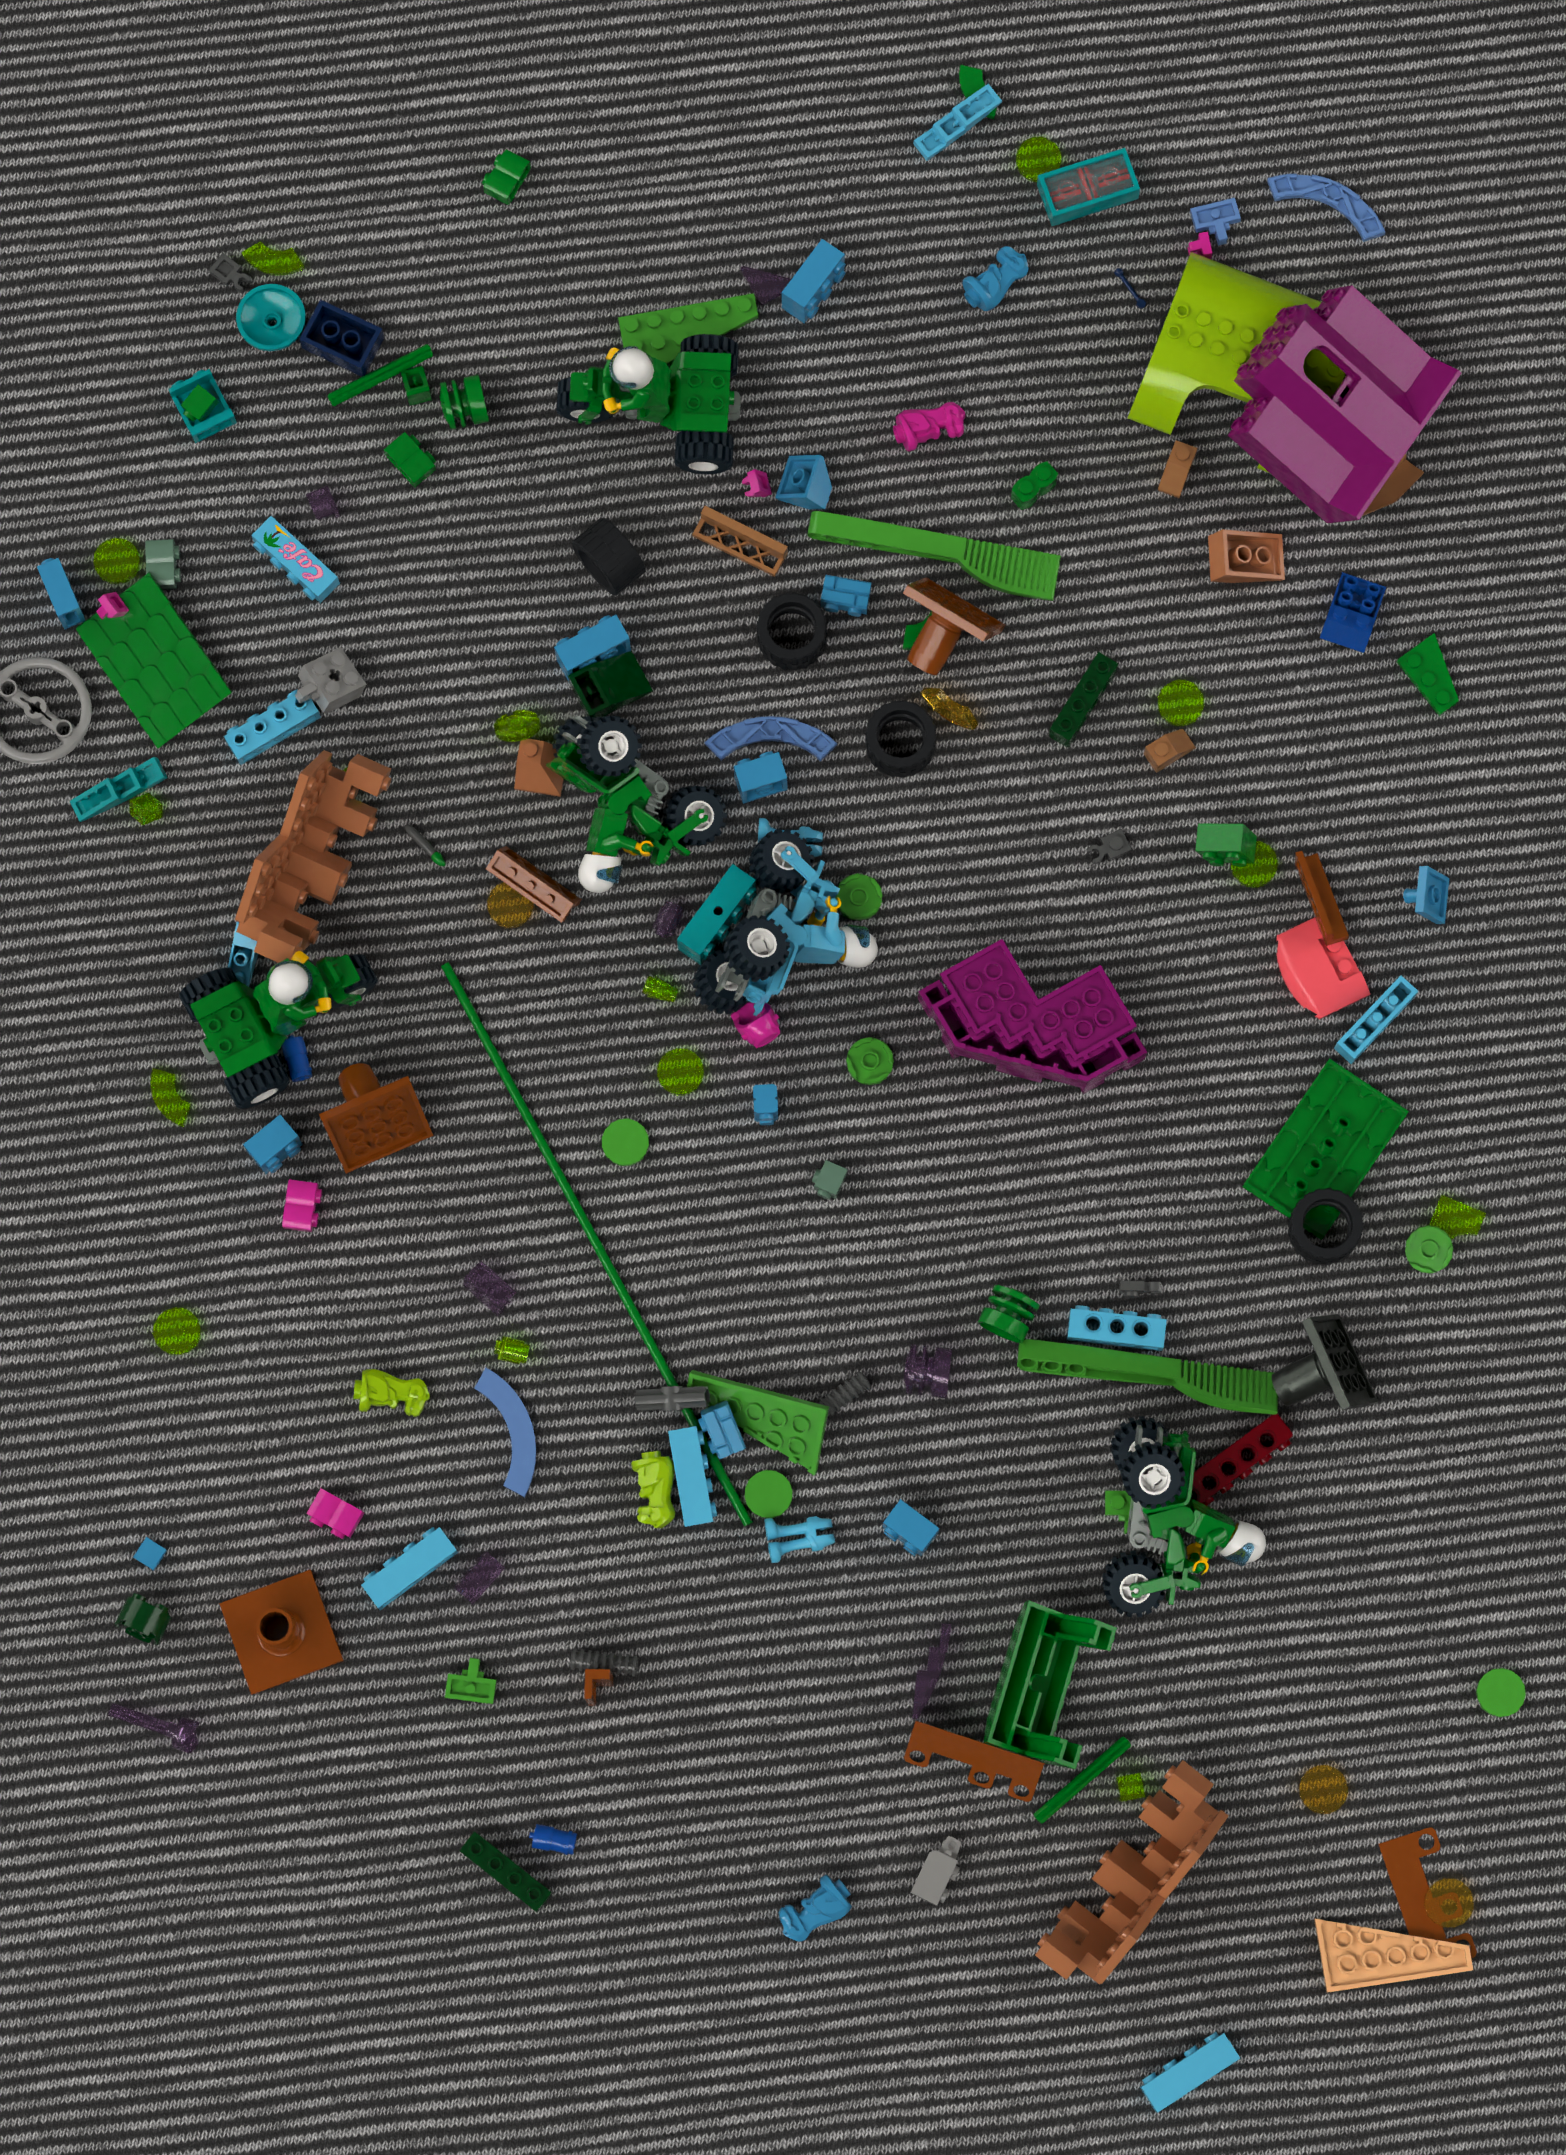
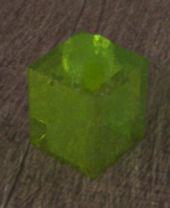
M1141 1773L1115 1778L1120 1803L1145 1798Z

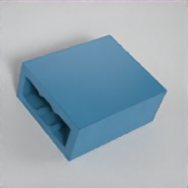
M59 558L44 560L41 565L37 566V569L64 630L84 622L86 619Z

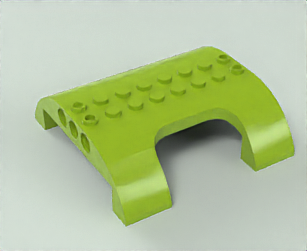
M1190 252L1180 283L1127 418L1171 435L1184 402L1197 390L1204 388L1212 389L1248 402L1253 398L1238 386L1234 379L1238 375V368L1251 357V350L1263 340L1265 330L1273 326L1277 320V313L1284 307L1307 304L1314 310L1321 302ZM1317 349L1311 350L1304 360L1303 368L1307 378L1331 398L1342 383L1345 373ZM1258 464V469L1268 472L1263 466Z

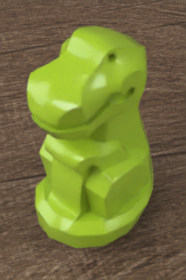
M377 1369L362 1370V1379L355 1380L353 1399L360 1400L359 1411L367 1412L371 1406L388 1405L390 1408L396 1409L399 1401H405V1413L409 1416L417 1417L423 1411L426 1401L430 1399V1394L424 1381L420 1378L402 1380Z
M660 1451L641 1453L642 1459L632 1461L631 1467L638 1473V1484L641 1486L639 1496L644 1499L648 1498L649 1505L639 1507L637 1519L640 1523L653 1525V1527L658 1529L663 1528L675 1517V1510L671 1503V1491L675 1472L674 1463L669 1456L661 1457Z

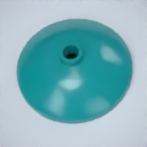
M265 284L252 289L242 298L237 308L236 322L241 336L248 344L263 351H278L289 347L300 337L305 327L306 313L301 299L294 291L279 284ZM272 320L277 321L274 326H270L269 322Z

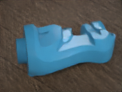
M1009 246L1000 248L996 254L997 261L1002 265L1000 268H997L996 264H990L987 271L979 274L976 278L974 276H967L963 279L962 285L967 302L972 307H978L983 311L995 308L1004 298L1013 282L1027 275L1028 263L1025 254H1019Z
M825 1874L820 1878L821 1887L814 1891L810 1898L801 1900V1905L804 1909L800 1913L797 1912L793 1905L788 1904L784 1908L782 1907L778 1914L783 1925V1934L795 1941H804L811 1931L818 1926L836 1921L845 1916L852 1906L847 1900L851 1893L840 1879L834 1882L829 1875Z

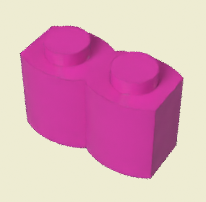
M289 1179L282 1221L283 1229L312 1232V1228L317 1227L319 1213H315L316 1203H321L322 1189H318V1183Z
M320 1488L306 1514L311 1516L310 1522L321 1528L324 1524L331 1527L330 1533L343 1539L344 1536L351 1538L364 1512Z

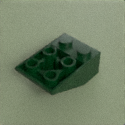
M632 651L590 664L568 675L569 683L586 715L590 717L606 716L653 692Z

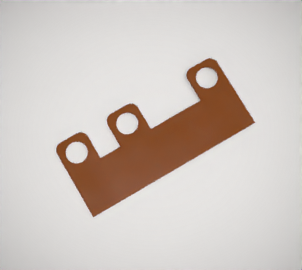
M915 1721L904 1755L906 1762L920 1767L928 1766L932 1752L972 1765L968 1781L971 1784L987 1789L992 1787L996 1774L1012 1778L1008 1795L1025 1802L1032 1800L1044 1766L1043 1762L919 1721ZM912 1751H920L925 1755V1760L923 1762H915L910 1758V1753ZM984 1772L989 1776V1781L987 1783H979L974 1779V1774ZM1023 1785L1028 1788L1029 1794L1025 1797L1018 1796L1014 1792V1787Z
M1429 1827L1380 1843L1379 1847L1409 1935L1456 1943L1461 1939L1466 1940L1470 1944L1471 1958H1474L1477 1951L1472 1936L1468 1933H1463L1447 1939L1441 1924L1462 1915L1463 1910L1458 1895L1451 1892L1433 1898L1419 1859L1440 1850L1441 1846L1435 1829ZM1423 1834H1429L1434 1838V1846L1429 1850H1424L1419 1846V1838ZM1445 1899H1452L1456 1903V1911L1451 1915H1446L1441 1910V1903Z

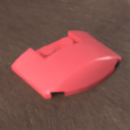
M1315 917L1277 935L1276 942L1278 941L1276 956L1282 978L1296 1001L1304 1009L1306 1007L1317 1014L1315 1017L1319 1020L1371 995L1363 974L1359 971L1345 942L1341 941L1326 946Z

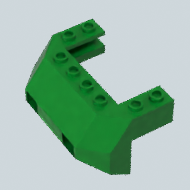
M1030 1600L1026 1601L1014 1626L987 1717L983 1743L1046 1764L1076 1770L1082 1745L1069 1743L1068 1740L1054 1736L1058 1719L1064 1705V1699L1080 1646L1110 1651L1117 1627L1096 1619L1063 1614Z

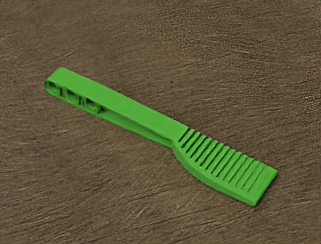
M821 511L811 512L807 536L812 539L954 562L974 579L995 590L1017 596L1048 601L1054 600L1061 559L1060 555L1002 544L998 545L996 543L992 544L991 542L986 543L985 541L980 542V540H968L964 537Z
M1026 1339L1022 1344L1019 1343L1017 1366L1023 1371L1174 1386L1185 1395L1213 1407L1272 1415L1278 1413V1395L1272 1383L1273 1372L1253 1371L1252 1369L1247 1370L1231 1366L1228 1368L1227 1366L1221 1367V1365H1208V1363L1202 1365L1201 1362L1194 1364L1195 1361L1188 1363V1360L1181 1362V1359Z

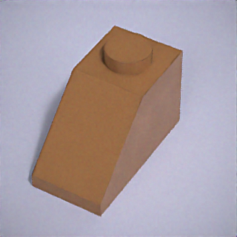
M1177 440L1175 441L1158 491L1180 498L1198 448Z
M1184 729L1165 734L1147 745L1144 750V756L1157 773L1193 751L1196 747Z

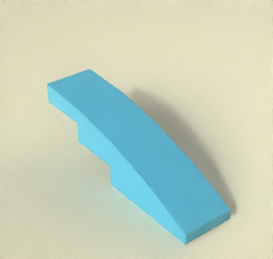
M989 84L985 85L953 107L949 114L934 123L930 130L915 139L913 142L914 146L925 160L928 161L985 118L1002 103V100Z

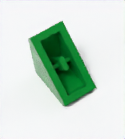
M423 366L400 371L409 406L432 400Z

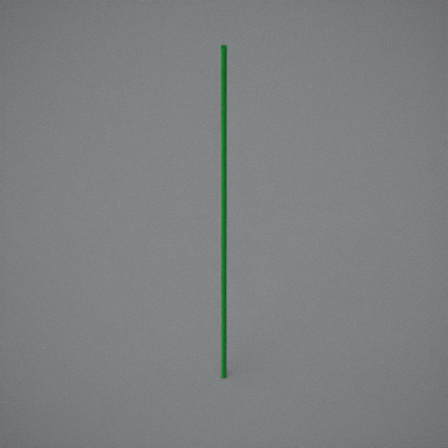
M449 962L441 966L444 974L668 1386H679ZM691 1408L681 1410L690 1427L697 1426V1431L702 1430ZM703 1433L705 1445L700 1446L707 1455L709 1463L742 1524L746 1527L753 1522L716 1453L712 1455L707 1443L708 1439L705 1433Z

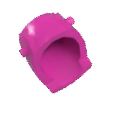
M749 1001L740 1010L733 1012L731 1018L743 1040H746L755 1048H760L771 1043L780 1034L777 1020L779 1017L768 1003H765L762 1011L757 1016H754L755 1009L753 1006L755 1003Z

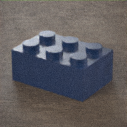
M320 299L299 340L302 349L363 377L384 340V333L382 328Z

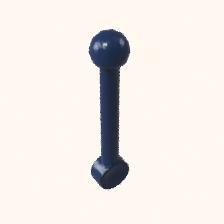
M1117 268L1114 271L1115 275L1120 277L1135 298L1137 307L1143 309L1146 301L1139 298L1123 275V270Z

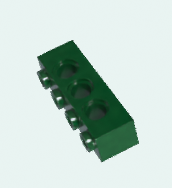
M1100 652L1097 653L1052 724L1048 735L1050 738L1069 748L1117 672V662Z
M475 1831L459 1850L537 1913L553 1894Z

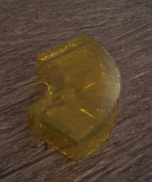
M924 687L920 692L924 700L939 715L953 724L970 730H975L978 726V722L969 707L956 703L942 689Z

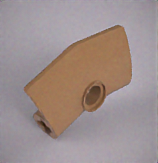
M1405 454L1362 516L1398 501L1424 472L1407 461V455Z

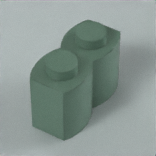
M174 539L145 541L146 574L150 572L161 589H177V582H181L180 568H176V560L180 559L179 545H175Z

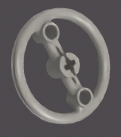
M44 657L22 659L0 671V696L8 702L17 704L24 710L31 723L35 725L44 724L55 732L57 738L63 742L61 746L51 751L28 753L13 748L0 736V751L13 760L27 764L53 762L72 752L86 735L92 716L90 694L80 676L64 663ZM34 668L50 669L65 676L76 688L80 698L81 716L78 725L73 726L68 720L58 718L50 712L43 698L28 696L19 689L15 681L11 680V677L24 670ZM7 687H15L12 694H4V690ZM31 707L37 710L41 709L43 714L33 712ZM62 727L70 728L69 733L66 735H60L59 731Z

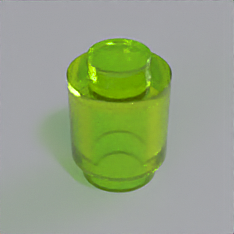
M503 1336L502 1341H496L494 1354L498 1355V1360L514 1364H520V1362L526 1364L530 1345L524 1344L525 1341Z

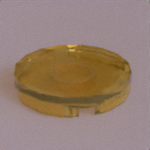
M503 882L496 885L490 892L487 899V910L491 919L497 925L504 928H518L531 918L534 911V903Z
M1328 1765L1315 1766L1307 1770L1299 1784V1796L1303 1804L1310 1811L1318 1814H1330L1338 1810L1345 1803L1348 1794V1786L1343 1774L1336 1768Z
M1448 1878L1439 1880L1428 1888L1424 1898V1908L1428 1917L1435 1924L1454 1928L1464 1924L1470 1918L1474 1909V1902L1470 1889L1463 1882Z

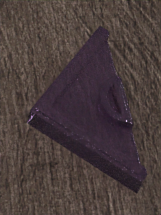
M746 266L740 267V271L760 305L782 295V291L791 280L790 278Z

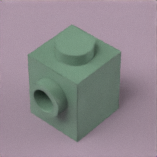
M825 1160L822 1169H817L812 1179V1182L815 1183L814 1190L818 1191L817 1195L827 1200H830L831 1197L836 1199L847 1176L848 1169Z

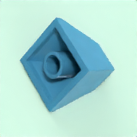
M821 455L789 456L775 498L809 510L825 509L829 501L832 485L824 457Z

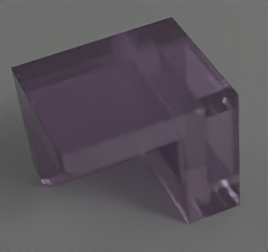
M328 486L306 494L309 505L317 520L334 514L335 518L340 517Z

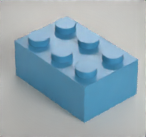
M821 239L782 291V309L803 323L808 318L812 319L819 309L817 307L822 300L826 301L832 292L831 287L834 283H839L845 275L844 267L846 265L845 254Z
M608 615L601 618L597 625L591 628L589 626L582 628L577 632L578 635L570 639L569 637L563 638L554 647L556 660L568 682V675L590 664L631 651L630 638L617 615L612 617Z

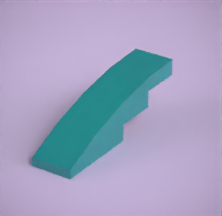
M153 757L136 768L131 767L112 779H105L70 800V803L78 820L82 822L137 796L168 777L159 759Z

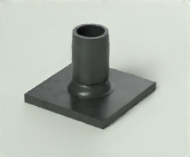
M1340 1315L1316 1316L1303 1320L1302 1323L1315 1353L1293 1362L1272 1374L1274 1389L1285 1406H1291L1331 1387L1341 1410L1365 1407L1377 1403L1378 1399Z

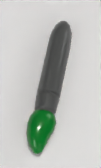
M406 824L405 830L408 835L431 857L432 861L439 866H445L446 863L441 853L437 852L413 826Z

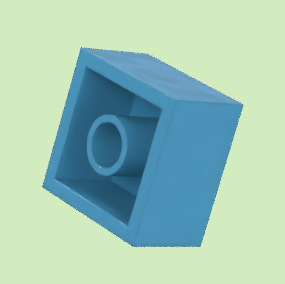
M765 752L759 756L760 758L754 760L750 758L743 759L734 766V778L743 804L788 790L787 775L779 752Z
M281 1115L277 1116L243 1144L248 1154L265 1174L276 1172L283 1165L281 1162L288 1156L292 1158L297 1155L301 1150L300 1146L303 1145L299 1136Z
M901 1499L884 1520L882 1526L885 1529L884 1534L894 1542L897 1539L904 1544L903 1549L913 1556L916 1554L922 1556L938 1535L940 1529Z

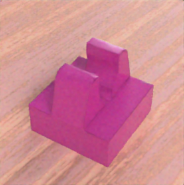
M1208 232L1199 233L1197 241L1188 243V253L1190 255V252L1211 259L1212 249Z
M756 469L747 472L748 476L742 480V484L750 485L751 489L745 492L746 496L752 498L772 495L766 472Z
M117 592L103 594L98 599L102 606L96 612L101 619H104L106 616L107 618L121 617L129 611Z

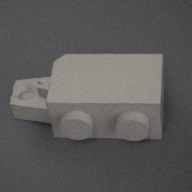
M948 1836L938 1851L929 1852L910 1894L935 1906L939 1902L944 1903L950 1891L946 1889L949 1879L954 1881L960 1867L956 1866L958 1862L956 1859L961 1841Z

